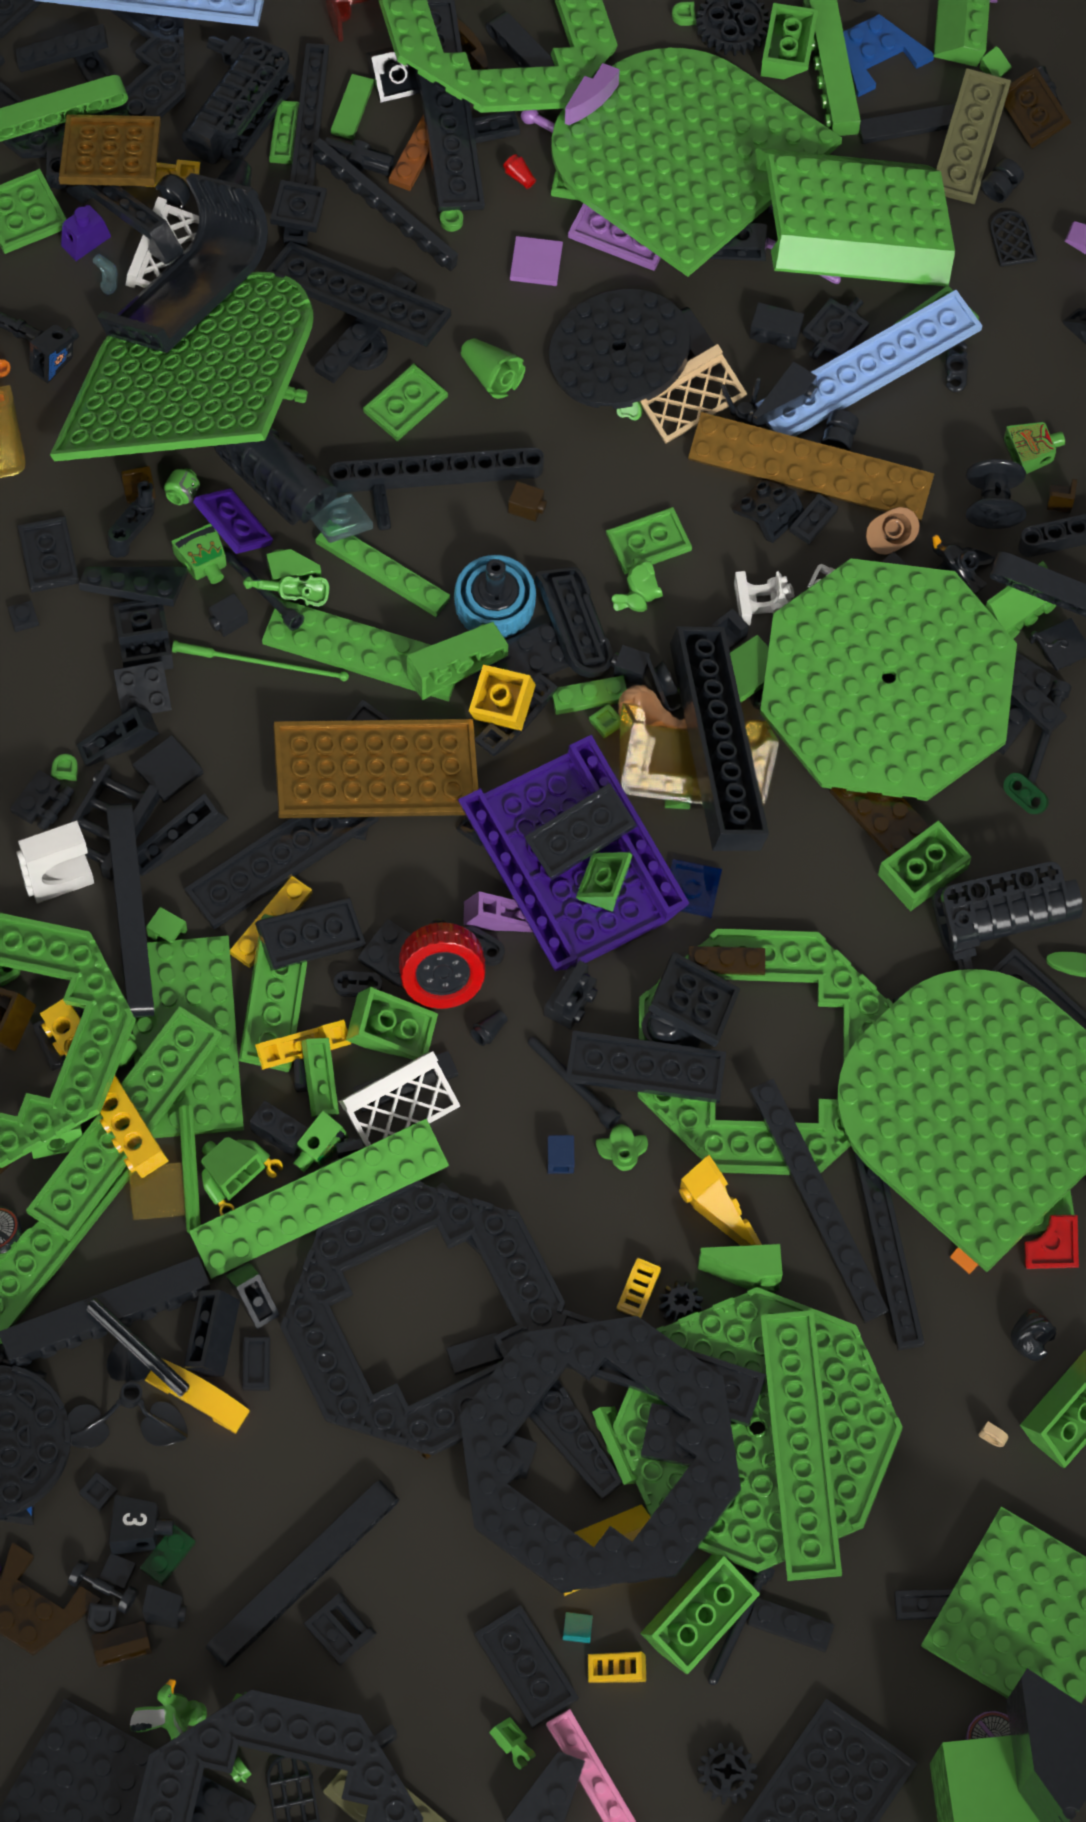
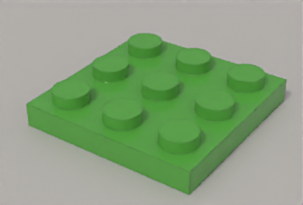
M40 169L0 185V247L4 254L62 231V224L66 217Z

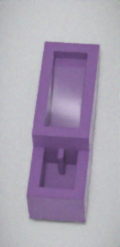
M602 63L593 79L584 76L565 108V124L571 125L585 118L604 104L619 85L618 68Z

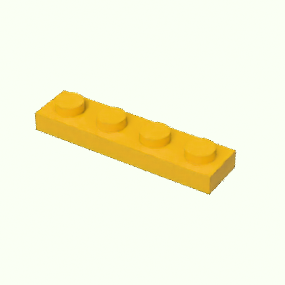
M292 876L230 949V955L251 968L255 961L259 936L255 923L261 920L264 914L278 916L299 910L312 895V889Z

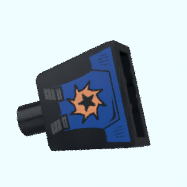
M53 325L30 342L29 371L48 384L72 359L73 342L79 338L78 332L73 327L63 330L58 325Z

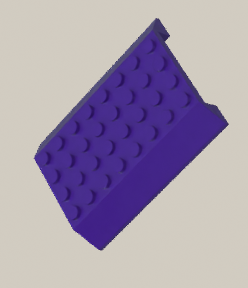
M592 735L569 745L567 754L487 793H483L480 788L458 799L555 971L566 970L570 965L576 967L579 960L587 963L665 924L689 904ZM609 783L637 825L633 830L596 852H630L632 854L630 866L613 912L576 898L591 856L551 880L525 839L526 835Z

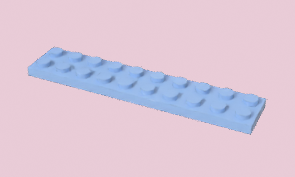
M33 0L249 26L259 25L264 0Z
M955 290L812 371L813 374L817 375L818 386L812 399L808 398L802 406L766 423L771 431L795 437L827 419L831 411L842 410L981 331L982 324L958 291ZM763 399V400H761V401H759V402H757V403L755 404V409H756V410L759 408V406L762 404V402H763L765 399Z

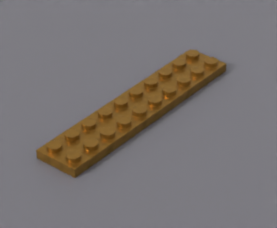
M701 412L688 457L691 461L759 479H766L774 483L884 512L898 507L908 508L914 512L918 521L922 520L934 473L703 412Z

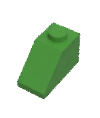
M278 549L267 554L271 581L279 582L284 576L298 577L300 580H306L309 575L321 577L319 564L292 549Z

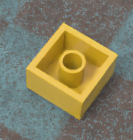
M483 665L469 712L475 720L522 731L536 684L530 675Z

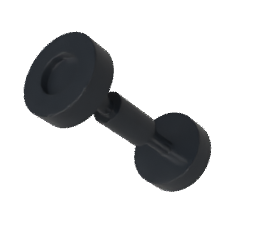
M80 1559L70 1574L68 1584L76 1588L82 1579L93 1584V1588L108 1596L112 1594L121 1599L118 1611L127 1614L135 1602L139 1590L132 1586L124 1594L114 1590L113 1585L98 1577L94 1579L86 1575L89 1563Z

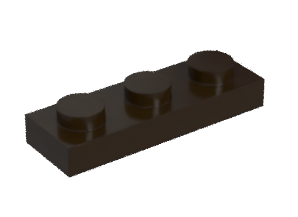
M689 946L688 960L713 974L765 976V948Z

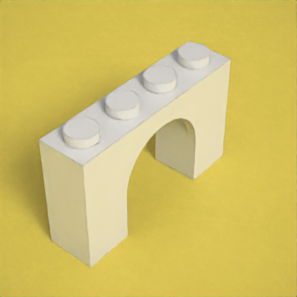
M77 821L18 841L20 851H17L16 854L19 859L24 885L28 896L34 895L37 904L94 884L93 875L85 856L88 853L86 842Z

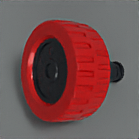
M435 919L429 925L414 931L405 940L399 954V971L403 988L413 1000L427 1007L444 1009L464 1004L476 995L485 979V958L480 941L468 929L457 924L446 923V921L441 919Z

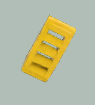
M637 1258L616 1310L641 1318L659 1278L661 1267ZM638 1271H641V1272H644V1273H646V1274H649V1275H651L652 1277L650 1278V1277H648V1276H645V1275H643V1274H640V1273H638ZM635 1279L648 1284V1287L646 1288L634 1283ZM630 1290H634L638 1293L643 1294L644 1297L641 1298L629 1292ZM626 1299L640 1304V1307L636 1308L625 1303Z
M641 1651L588 1654V1682H646V1656ZM633 1660H636V1674H632ZM598 1661H602L603 1675H598ZM609 1661H613L614 1675H609ZM620 1661H625V1674H621Z

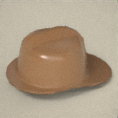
M898 507L887 511L872 520L867 527L866 539L868 545L874 552L883 555L899 550L910 544L918 535V518L908 508Z

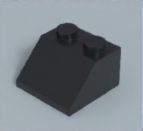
M393 47L366 53L371 77L374 79V86L380 102L420 93L417 69L409 64L404 66L399 63Z

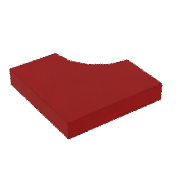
M1050 1215L1049 1224L1044 1233L1035 1240L1025 1242L1026 1269L1079 1268L1078 1215Z

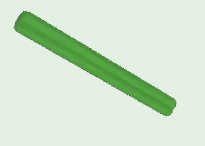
M192 1105L179 1106L186 1228L189 1233L190 1230L201 1226L193 1107Z

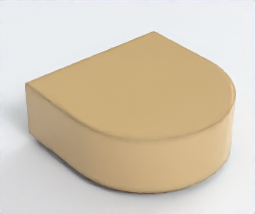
M989 1421L978 1434L979 1437L997 1447H1003L1009 1438L1003 1430Z

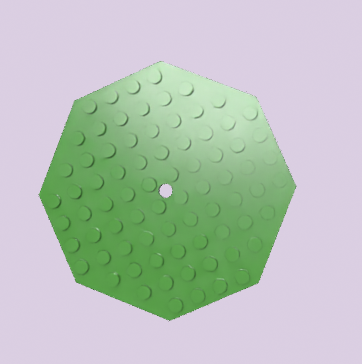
M851 558L773 614L760 714L822 788L832 789V787L847 789V791L867 793L868 791L882 793L885 796L901 798L902 796L915 797L917 800L928 801L1005 745L1017 643L955 571ZM884 673L895 675L896 680L893 683H885L882 676Z
M756 1287L743 1295L717 1303L702 1312H695L678 1319L673 1324L657 1328L656 1330L682 1348L766 1374L760 1315L814 1310L838 1539L864 1528L903 1426L895 1413L892 1402L855 1324ZM767 1376L750 1426H744L731 1421L741 1491L698 1547V1549L710 1554L725 1556L728 1561L755 1572H760L785 1561ZM629 1388L613 1424V1429L632 1474H636L638 1477L636 1484L651 1517L689 1466L641 1457L651 1403L668 1405L656 1396ZM757 1421L763 1423L765 1426L763 1433L754 1435L750 1431L752 1423Z

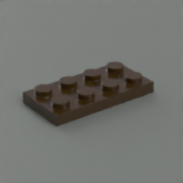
M837 787L830 789L833 797L889 857L930 827L903 797L885 796L882 793L868 791L867 793L847 791V789Z

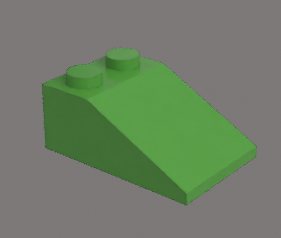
M370 987L359 992L357 995L346 1041L366 1049L415 1060L429 1051L438 1013Z
M780 1244L701 1248L698 1269L747 1290L758 1287L774 1293L779 1290L783 1275Z

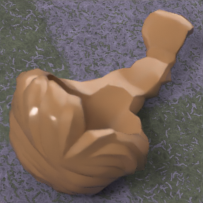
M634 685L622 693L618 703V713L624 723L634 731L642 730L646 732L660 726L675 731L687 729L685 718L679 720L674 717L671 712L663 707L656 694L646 685Z

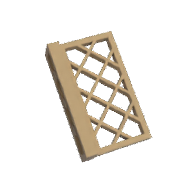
M718 344L688 361L679 378L663 393L649 401L646 399L639 401L665 444L697 426L701 412L716 415L729 407L725 397L722 395V389L720 395L706 391L708 380L735 386L739 394L731 398L733 404L747 396L743 386L722 355L723 351ZM718 363H721L725 369L724 379L710 375L711 368ZM695 377L706 379L704 390L690 388L691 379ZM674 389L686 391L683 403L670 400L671 391ZM688 392L702 395L700 406L686 404ZM668 393L667 399H666V398H662V396H664V395H666V394ZM709 396L719 399L717 407L712 410L703 408L704 397ZM654 401L664 402L663 415L653 413L648 405ZM668 404L682 407L679 419L665 415ZM684 408L697 410V419L692 422L682 420ZM664 420L678 423L676 431L668 436L662 428Z

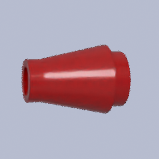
M514 154L504 163L505 173L526 189L535 184L536 178L532 175L523 157Z

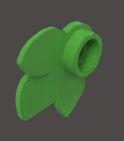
M618 1124L612 1129L610 1138L596 1140V1148L601 1157L612 1160L613 1164L622 1171L632 1169L638 1161V1156L645 1153L648 1147L646 1135L634 1137L632 1130L623 1124Z

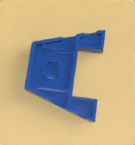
M880 14L843 31L857 97L876 88V82L866 69L904 52L917 69L934 60V54Z

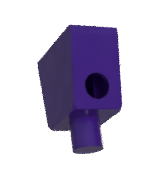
M86 205L85 207L77 208L75 214L63 222L61 246L77 261L108 240L111 234L102 217L90 205Z

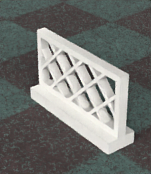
M158 197L153 211L165 219L169 226L170 224L166 219L168 213L178 216L181 222L171 225V230L184 227L188 234L186 237L177 239L180 245L190 240L193 241L196 233L193 234L188 225L192 223L199 224V216L166 204V199ZM144 235L127 274L126 286L135 288L136 285L146 288L151 282L143 279L144 274L154 271L158 277L160 275L158 269L167 266L163 262L154 263L150 253V239Z
M433 1051L420 1056L339 1101L365 1147L371 1145L368 1140L371 1129L383 1132V1139L388 1134H395L389 1131L393 1117L406 1120L405 1128L410 1126V1122H420L412 1119L416 1104L429 1108L427 1114L429 1123L460 1107L456 1096L437 1063L438 1059ZM431 1069H434L438 1076L435 1087L422 1084L424 1074ZM420 1076L418 1082L412 1081L416 1077ZM406 1083L417 1085L413 1100L399 1096L402 1085ZM440 1084H442L444 1090L439 1089ZM421 1087L434 1090L430 1105L417 1101ZM397 1088L396 1095L389 1093ZM438 1092L447 1094L452 1105L445 1109L435 1107L434 1104ZM384 1095L394 1097L391 1112L377 1108L380 1097ZM398 1099L412 1103L408 1117L394 1113ZM375 1101L373 1107L367 1105ZM362 1107L372 1110L368 1125L358 1122L354 1114L356 1110ZM433 1110L439 1111L438 1113L432 1115ZM376 1111L389 1115L385 1130L372 1126ZM361 1126L367 1128V1129H366V1133H364V1131H363V1129H362Z

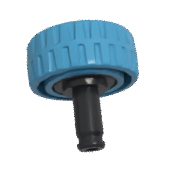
M488 555L473 560L464 567L455 584L454 603L456 614L460 622L469 631L482 624L494 622L504 638L513 636L525 628L534 614L536 588L533 577L526 567L510 557Z

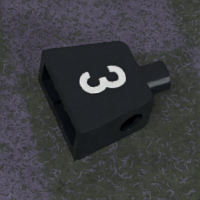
M115 1495L109 1540L112 1554L156 1549L158 1535H173L174 1519L160 1518L157 1503Z

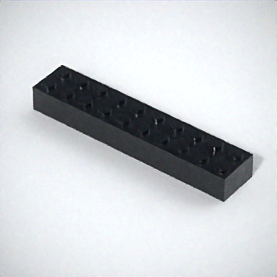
M677 626L670 642V649L712 851H761L769 831L725 628Z

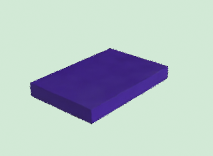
M231 488L196 496L193 501L195 506L235 554L270 546L274 540Z

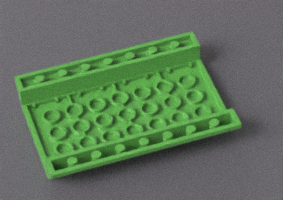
M756 148L758 170L767 171L778 237V241L771 249L774 271L937 286L949 285L955 248L941 171L923 164Z

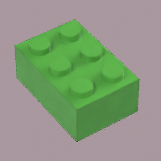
M937 821L884 860L880 865L878 876L911 912L930 898L936 890L943 888L965 872L969 867L971 856L940 821Z

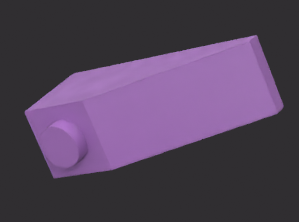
M479 891L464 901V925L474 926L483 930L532 932L515 900Z

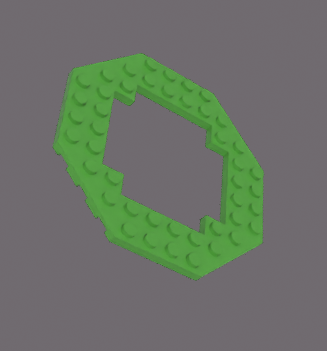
M379 0L397 61L404 66L409 64L418 70L417 74L434 83L436 81L446 87L445 91L460 100L464 98L474 104L473 108L481 113L566 108L584 76L593 78L602 63L605 64L606 60L614 54L618 46L602 0H555L570 47L553 48L551 56L555 66L471 70L466 52H443L427 0Z
M0 913V966L70 980L63 1001L66 1005L85 1008L51 1097L47 1098L26 1093L18 1116L0 1113V1168H3L101 1112L136 1018L94 937L89 931Z
M716 929L706 941L698 945L709 947L765 948V976L715 974L724 980L818 983V1007H843V1064L857 1039L893 1005L889 999H886L876 990L877 987L851 966V962L837 949L834 950L819 932ZM660 979L655 986L639 998V1040L649 1041L643 1034L642 1022L645 1015L649 1012L648 1007ZM638 1092L637 1097L701 1160L710 1155L721 1173L790 1175L765 1122L715 1120V1103ZM835 1099L818 1100V1123H796L820 1173L851 1146V1142L842 1128L838 1112V1102Z

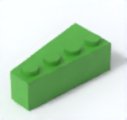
M494 622L482 624L473 630L408 654V679L421 699L424 700L480 671L483 665L489 666L508 656V643Z

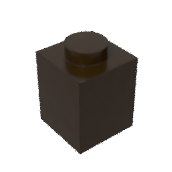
M517 481L509 499L508 513L536 522L538 515L544 513L547 505V500H544V490Z

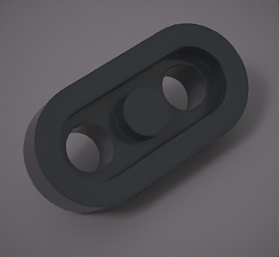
M464 927L472 932L480 941L486 965L495 966L503 961L505 949L499 940L477 927ZM493 951L496 953V955L494 957H490L487 955V953Z

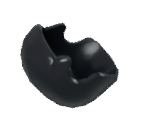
M169 174L163 176L155 187L167 202L179 206V208H183L190 199V187L178 175Z

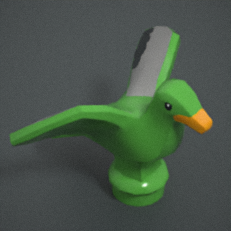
M169 1679L157 1695V1700L163 1706L135 1708L131 1717L130 1727L132 1732H144L162 1727L167 1729L171 1740L187 1731L188 1725L195 1726L206 1719L207 1710L203 1703L196 1700L188 1701L184 1695L174 1693L176 1681Z

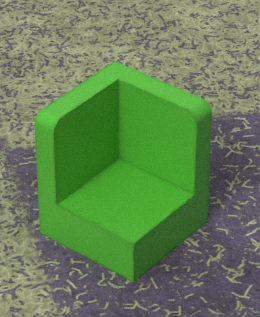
M161 907L146 927L149 938L157 941L159 937H162L171 943L174 942L179 933L185 935L187 932L186 921Z

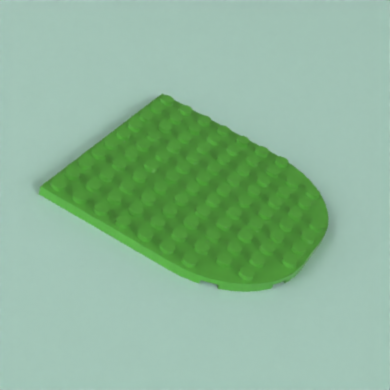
M670 47L637 53L614 64L612 67L619 69L618 87L603 105L585 118L567 125L565 124V108H563L553 129L552 159L555 170L563 179L565 187L577 199L689 277L772 205L767 171L758 170L756 148L829 155L842 144V137L729 61L703 51Z
M253 272L168 353L107 336L96 354L50 453L54 461L265 441L312 329L313 308L305 290L299 283L287 276L281 278L276 277L271 272Z
M978 969L956 970L933 976L920 982L902 995L857 1039L850 1049L840 1073L837 1102L841 1125L851 1142V1147L876 1175L986 1272L1086 1175V1029L1030 984L1007 974Z

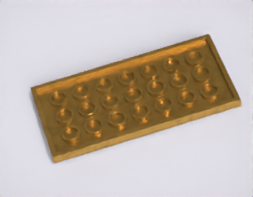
M473 719L274 722L273 725L279 818L466 815L458 799L478 790Z

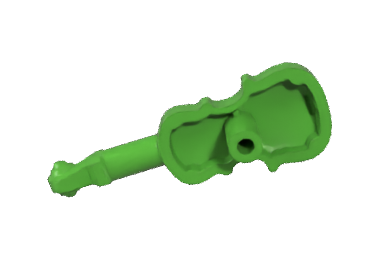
M309 575L306 580H300L298 577L284 576L279 582L262 579L253 580L250 577L243 580L246 589L254 587L278 591L282 599H292L294 601L303 599L304 604L307 606L309 604L318 607L326 603L329 595V584L323 577H312Z

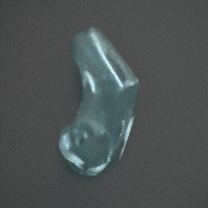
M97 254L93 259V264L102 272L100 287L105 294H113L118 287L117 267L103 255Z

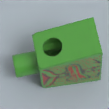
M1043 422L1007 426L1004 435V441L1013 462L1023 466L1026 474L1052 463L1056 454V447L1065 445L1063 433L1060 431L1050 434L1046 424Z

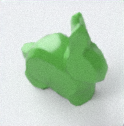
M638 557L633 559V567L629 570L627 577L630 592L628 594H615L611 598L615 611L629 607L633 611L644 612L647 610V602L663 597L662 590L658 587L651 561H643Z

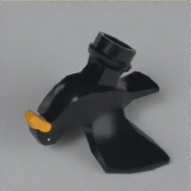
M938 535L932 537L933 551L936 555L943 558V562L935 569L955 571L974 594H977L988 584L976 575L974 570L980 565L993 563V556L970 547L962 549L955 544H944Z

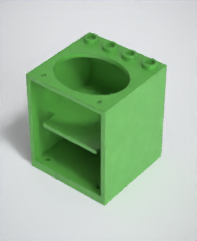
M1011 1735L942 1742L930 1762L938 1822H1040L1018 1791Z

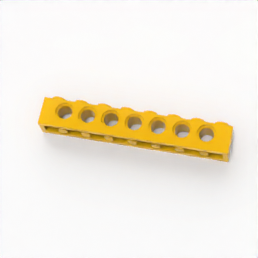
M62 999L41 1012L40 1015L45 1021L41 1024L42 1028L49 1038L54 1036L56 1039L53 1046L60 1056L64 1054L67 1056L81 1018L74 1007L66 1005ZM115 1075L100 1112L103 1118L99 1121L107 1133L112 1131L115 1138L111 1141L119 1153L125 1152L127 1158L124 1159V1162L131 1173L137 1171L140 1177L143 1178L167 1163L168 1159ZM117 1104L116 1108L110 1110L113 1105ZM129 1124L126 1129L121 1130L124 1125ZM141 1143L139 1148L133 1150L137 1144Z

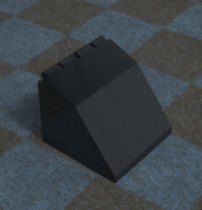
M1027 1668L1006 1700L1018 1791L1040 1822H1071L1076 1816L1075 1810L1079 1812L1086 1801V1706Z

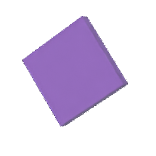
M516 236L510 281L557 286L563 242Z

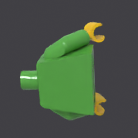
M227 1137L218 1145L213 1141H209L202 1148V1153L205 1155L201 1160L205 1168L202 1171L203 1187L213 1203L219 1205L220 1216L224 1215L222 1212L225 1208L235 1209L232 1204L226 1203L224 1199L230 1200L265 1168L264 1164L267 1166V1175L271 1178H276L277 1176L271 1170V1166H276L281 1171L283 1169L280 1160H271L269 1158L270 1155L252 1140L238 1139L235 1141Z

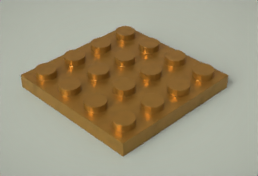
M67 115L59 173L60 184L155 186L161 125L160 116Z

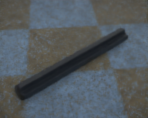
M97 1298L92 1299L87 1304L86 1310L178 1396H183L189 1390V1384Z

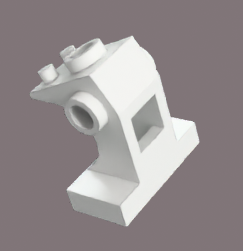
M745 571L735 572L734 587L738 613L749 626L752 614H774L792 601L791 598H794V591L791 583H787V577H782L778 571L775 577L767 580V584L752 585L747 582ZM770 595L771 601L757 603V596Z

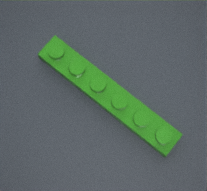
M330 521L316 538V544L435 617L450 600V594Z

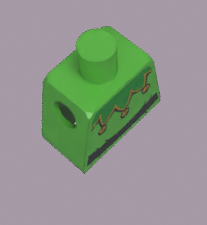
M211 524L172 541L174 555L184 567H187L188 572L194 579L199 580L207 576L211 584H216L224 578L220 569L225 568L226 557L218 532Z
M322 1111L298 1141L297 1145L302 1152L293 1163L303 1172L313 1162L321 1167L337 1151L336 1143H340L342 1140L349 1138V1136L340 1124Z

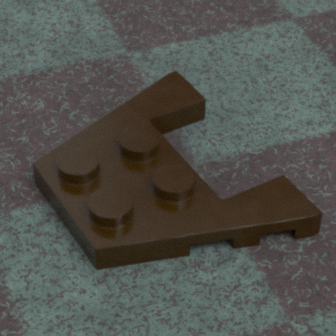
M13 1543L10 1547L0 1580V1635L34 1656L60 1636L61 1632L70 1625L83 1618V1615L87 1613L89 1602L101 1603V1599L80 1586L65 1609L54 1604L19 1581L33 1561L34 1556Z

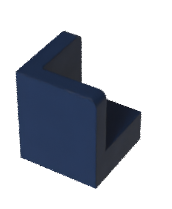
M574 1135L548 1136V1174L574 1173Z

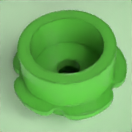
M237 1757L232 1774L230 1773V1775L236 1782L242 1780L246 1783V1779L252 1774L243 1761Z

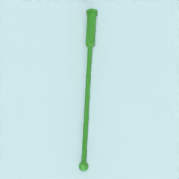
M174 640L172 647L173 653L180 652L209 658L217 656L335 677L341 681H347L349 678L347 672L336 673L217 652L213 648L180 643Z

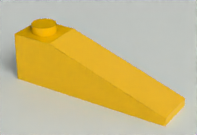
M710 1155L705 1157L681 1179V1189H679L681 1197L686 1203L690 1202L696 1211L740 1246L762 1245L750 1222L747 1219H741L740 1205L736 1198L729 1197L726 1189L728 1183Z

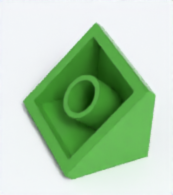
M630 852L593 854L576 898L613 912L630 866L632 854Z

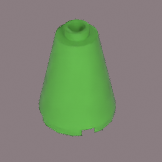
M476 338L467 340L463 344L461 357L492 397L497 399L505 398L508 396L507 391L511 388L515 390L519 386L525 374V366L522 363L524 360L521 357Z

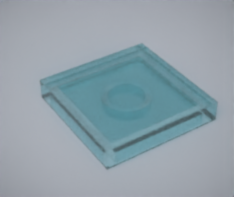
M351 494L336 498L311 518L329 543L373 529L372 520Z

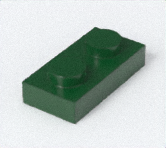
M174 1525L173 1535H165L140 1569L163 1586L196 1544V1541Z

